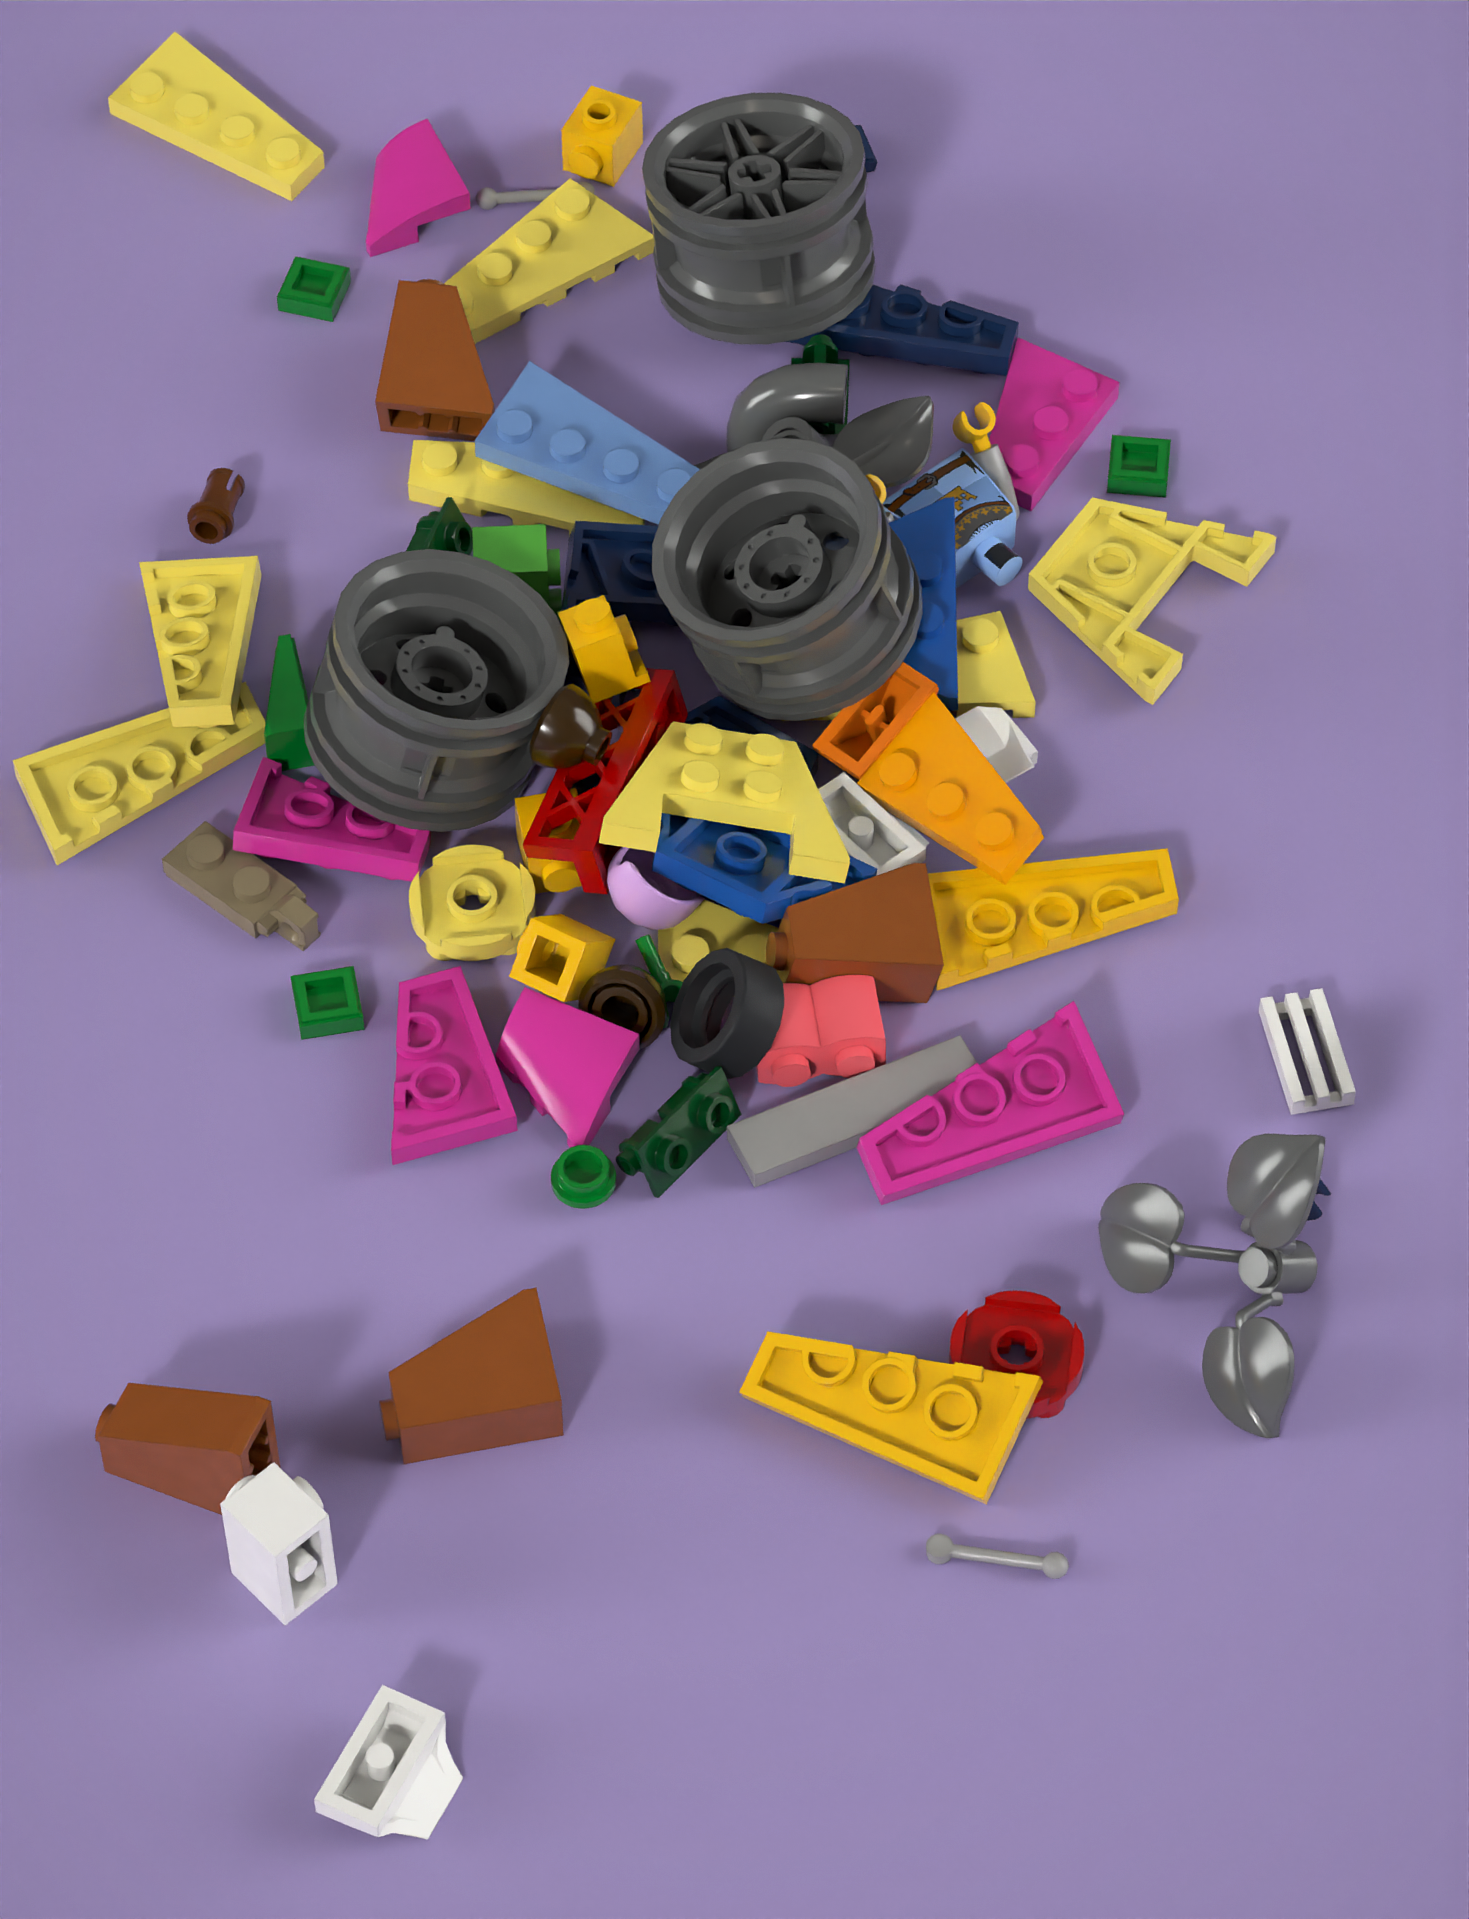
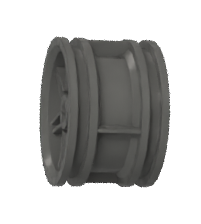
M747 93L723 97L696 106L674 118L656 134L645 151L642 173L645 184L646 203L652 222L654 237L653 256L657 272L658 291L661 303L673 319L688 330L712 340L735 344H773L797 340L823 331L846 318L863 302L873 285L876 265L873 253V234L867 217L865 201L868 184L864 165L865 150L860 132L848 117L830 105L804 96L786 93Z
M777 438L750 443L721 455L697 471L675 494L660 519L652 544V573L660 598L685 636L691 640L696 656L721 694L747 712L767 719L788 721L825 717L838 712L842 708L854 705L879 689L901 666L915 642L923 615L922 586L915 565L907 554L904 544L889 525L883 505L876 496L869 480L854 461L833 447L807 439Z
M425 549L399 552L375 560L356 573L341 592L326 641L322 663L318 668L304 714L305 743L314 765L328 784L353 806L382 821L402 827L444 832L469 829L496 819L515 804L514 798L520 797L528 786L533 767L535 766L529 753L532 735L547 704L564 685L569 665L567 638L557 615L542 596L517 575L490 561L464 553Z

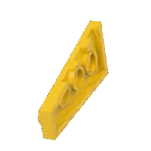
M1168 848L1023 863L1006 885L979 868L928 873L944 963L936 982V990L939 991L1177 914L1179 896Z
M768 1331L739 1393L745 1399L987 1505L1043 1381L1037 1375L1018 1372L1015 1375L985 1370L982 1366L957 1362L954 1365L918 1359L915 1355L891 1351L887 1354L857 1349L848 1344Z

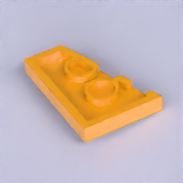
M934 692L857 782L887 812L1004 885L1008 883L1044 839L1040 826Z

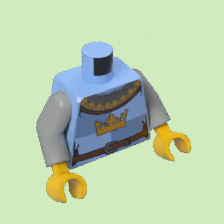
M980 402L974 407V414L979 421L980 430L971 427L964 411L957 414L953 421L952 429L954 435L963 443L972 444L974 452L971 454L961 448L887 499L886 488L882 480L875 475H865L883 505L888 523L943 498L954 497L956 588L981 571L997 585L1004 586L1015 578L1022 566V558L1012 551L1015 545L1016 521L1020 514L1012 479L998 444L991 445L987 436L995 425L996 417L993 409L985 402Z

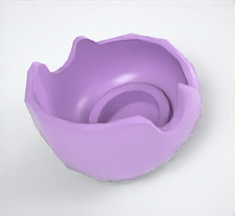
M621 847L612 857L609 864L607 884L616 909L633 924L650 930L673 928L689 917L704 900L702 896H697V892L687 890L676 882L652 871L654 852Z

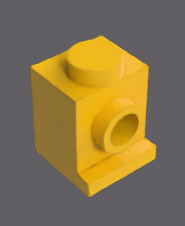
M604 595L585 600L579 605L558 612L576 667L588 695L594 703L651 682L637 650L639 648L626 615L623 614L614 618L610 605Z

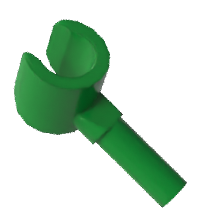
M650 934L636 940L637 946L650 974L660 983L665 993L666 1002H675L683 982L671 979ZM667 1010L666 1021H665V1024H664V1027H663V1028H667V1026H668V1021H669V1013H668V1010Z

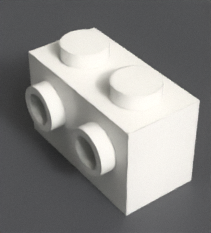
M275 1462L256 1476L249 1475L244 1477L231 1488L226 1499L220 1503L231 1572L286 1626L338 1584L329 1515L323 1510V1503L319 1495L305 1479L297 1476L292 1480Z

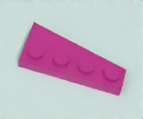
M1072 1001L1055 1012L1052 1019L1033 1031L1031 1029L1025 1031L1008 1042L1005 1049L982 1064L976 1063L958 1074L954 1082L932 1096H924L860 1137L857 1150L881 1205L1118 1125L1123 1119L1124 1112L1075 1002Z

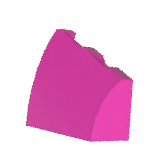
M427 118L398 133L376 157L366 235V250L370 257L419 242V225L471 209L470 193Z
M524 987L502 1033L496 1052V1062L513 1083H518L527 1089L530 1095V1103L542 1116L549 1114L567 1134V1145L570 1148L577 1145H590L610 1113V1096L640 1049L639 1034Z

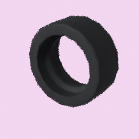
M729 948L711 951L698 961L683 981L674 1002L670 1030L671 1044L678 1058L707 1072H711L716 1066H720L724 1071L726 1079L742 1077L756 1067L771 1048L781 1025L785 1004L783 982L776 969ZM734 997L730 1014L727 1018L725 1025L720 1030L722 1018L726 1012V1009L730 1001Z

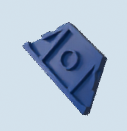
M946 497L890 522L889 525L904 544L907 554L915 565L922 586L923 615L915 642L903 662L935 682L939 688L937 696L949 711H958L954 497Z
M662 813L660 835L656 852L653 853L652 871L676 882L679 886L695 891L730 908L736 914L749 917L761 924L783 918L788 906L874 877L878 869L849 855L850 864L845 884L788 874L789 834Z

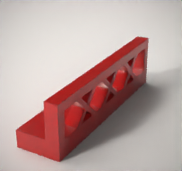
M646 668L651 682L633 688L641 689L638 697L616 708L611 702L613 696L595 703L600 712L603 728L609 731L617 728L621 733L619 740L608 746L603 758L596 766L585 761L571 768L557 769L522 844L527 858L574 862L583 891L586 893L608 894V867L612 857L621 848L620 846L599 843L603 817L673 721L684 723L688 716L675 670ZM597 773L601 778L598 786L574 798L570 793L572 785ZM574 818L580 823L574 839L549 837L553 829Z

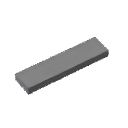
M961 1035L730 1124L727 1126V1140L755 1188L857 1148L860 1137L924 1096H932L954 1082L958 1074L977 1062Z

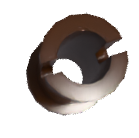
M216 468L210 472L200 501L192 505L187 514V522L191 534L203 543H219L222 539L230 536L234 528V518L232 515L239 498L244 492L245 482L238 474L234 478L230 490H227L226 486L233 473L231 469Z

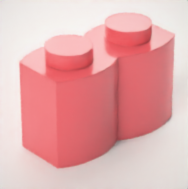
M842 975L827 978L811 985L783 983L785 1004L781 1025L771 1048L756 1066L759 1083L793 1087L821 1074L851 1078L886 1064V1039L873 976Z

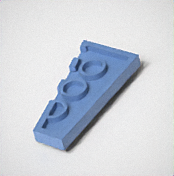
M531 361L526 365L475 439V455L478 458L658 525L675 494L700 470Z

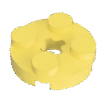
M462 845L449 848L432 858L433 866L425 870L420 878L418 871L409 889L410 918L414 931L425 942L426 950L433 958L440 961L452 959L480 961L500 955L517 953V946L522 933L528 926L531 917L536 916L534 882L529 871L520 862L519 869L514 863L504 859L503 851L491 846ZM478 895L479 902L486 904L477 910H466L459 907L465 904V896Z

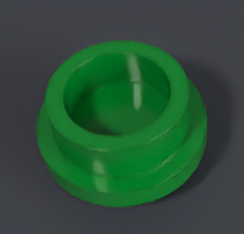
M590 1145L573 1146L564 1151L554 1163L551 1170V1187L555 1196L570 1207L580 1209L596 1207L607 1201L613 1194L616 1187V1170L612 1161L600 1149Z

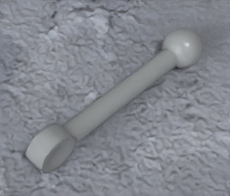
M578 182L585 189L595 194V188L591 183ZM485 187L478 191L476 202L479 207L485 210L492 209L497 204L540 202L556 189L496 192L492 188Z
M944 1534L932 1535L926 1542V1555L935 1564H944L952 1558L1042 1570L1047 1577L1052 1579H1060L1065 1576L1069 1568L1067 1558L1059 1552H1050L1045 1557L957 1545L953 1544L951 1538Z

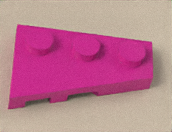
M1019 337L1016 340L996 414L995 425L989 441L991 445L998 444L1012 479L1018 506L1032 511L1118 399L1119 382Z
M266 757L262 758L233 830L234 851L257 854L264 858H279L308 863L326 869H342L376 875L388 880L412 882L418 871L420 876L431 845V831L409 829L382 821L353 806L349 801L330 794L331 786L327 782L310 776L305 783L283 775L282 764Z
M461 966L399 982L396 1078L393 1098L394 1121L391 1141L392 1165L518 1131L516 1113Z

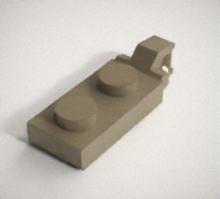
M204 821L162 858L163 871L167 877L255 939L260 934L268 937L275 931L304 951L320 937L317 923L319 916L316 911L306 904V894L294 882L255 855L234 851L233 840L208 822Z

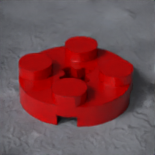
M1002 1291L985 1297V1305L974 1309L969 1315L967 1309L958 1318L950 1338L949 1364L955 1365V1362L982 1366L985 1370L1015 1375L1018 1372L1040 1376L1043 1383L1026 1419L1034 1417L1051 1418L1058 1415L1064 1409L1066 1399L1079 1385L1084 1363V1339L1077 1324L1075 1323L1073 1328L1070 1321L1060 1314L1061 1306L1050 1298L1028 1291ZM1011 1345L1025 1346V1356L1033 1359L1029 1362H1024V1364L1016 1365L1008 1363L999 1354H1008L1011 1350Z

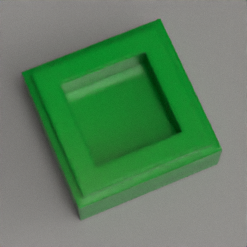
M295 256L277 295L278 311L333 322L351 283L350 267Z
M1112 435L1107 493L1166 498L1171 439Z
M354 966L290 976L301 1040L365 1030Z

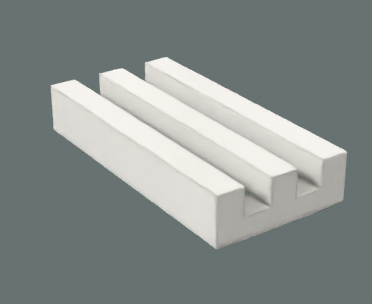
M1323 988L1310 990L1309 998L1304 999L1299 998L1298 992L1285 994L1284 1002L1279 1003L1274 1002L1273 996L1260 998L1259 1014L1291 1115L1354 1105L1356 1090ZM1305 1016H1312L1335 1088L1333 1092H1329ZM1290 1019L1314 1095L1304 1096L1280 1020Z

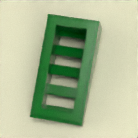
M291 634L278 636L264 730L267 758L282 764V771L315 766L305 743L304 714L309 700L295 638H291Z

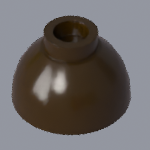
M569 684L560 688L547 704L532 735L529 753L533 763L547 768H571L585 761L596 766L608 749L612 732L603 728L600 712L590 696L578 686Z
M618 964L600 970L586 982L579 996V1010L638 1033L640 1049L649 1046L659 1037L666 1021L667 1002L660 983L649 972L634 965Z

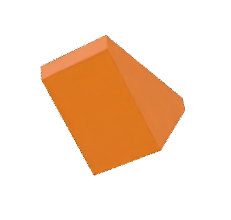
M902 662L901 666L879 689L854 705L842 708L813 743L814 751L857 780H860L933 692L937 695L938 685Z

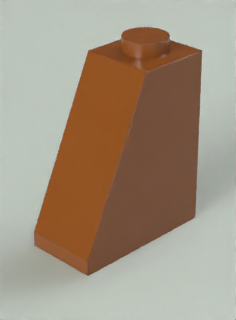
M422 279L417 282L398 281L375 399L380 431L475 441L495 412L492 396L457 286L445 285L433 279Z
M911 863L788 906L778 931L770 932L766 944L767 965L776 969L783 983L811 985L836 976L868 975L874 977L878 1001L927 1003L944 963L926 863Z
M537 1287L520 1291L388 1372L391 1399L379 1401L386 1441L399 1439L403 1464L563 1436L562 1400Z
M128 1383L117 1404L110 1403L105 1407L96 1426L95 1440L100 1445L105 1472L222 1515L220 1503L226 1499L227 1494L238 1481L249 1475L256 1476L273 1462L280 1467L271 1401L259 1396Z

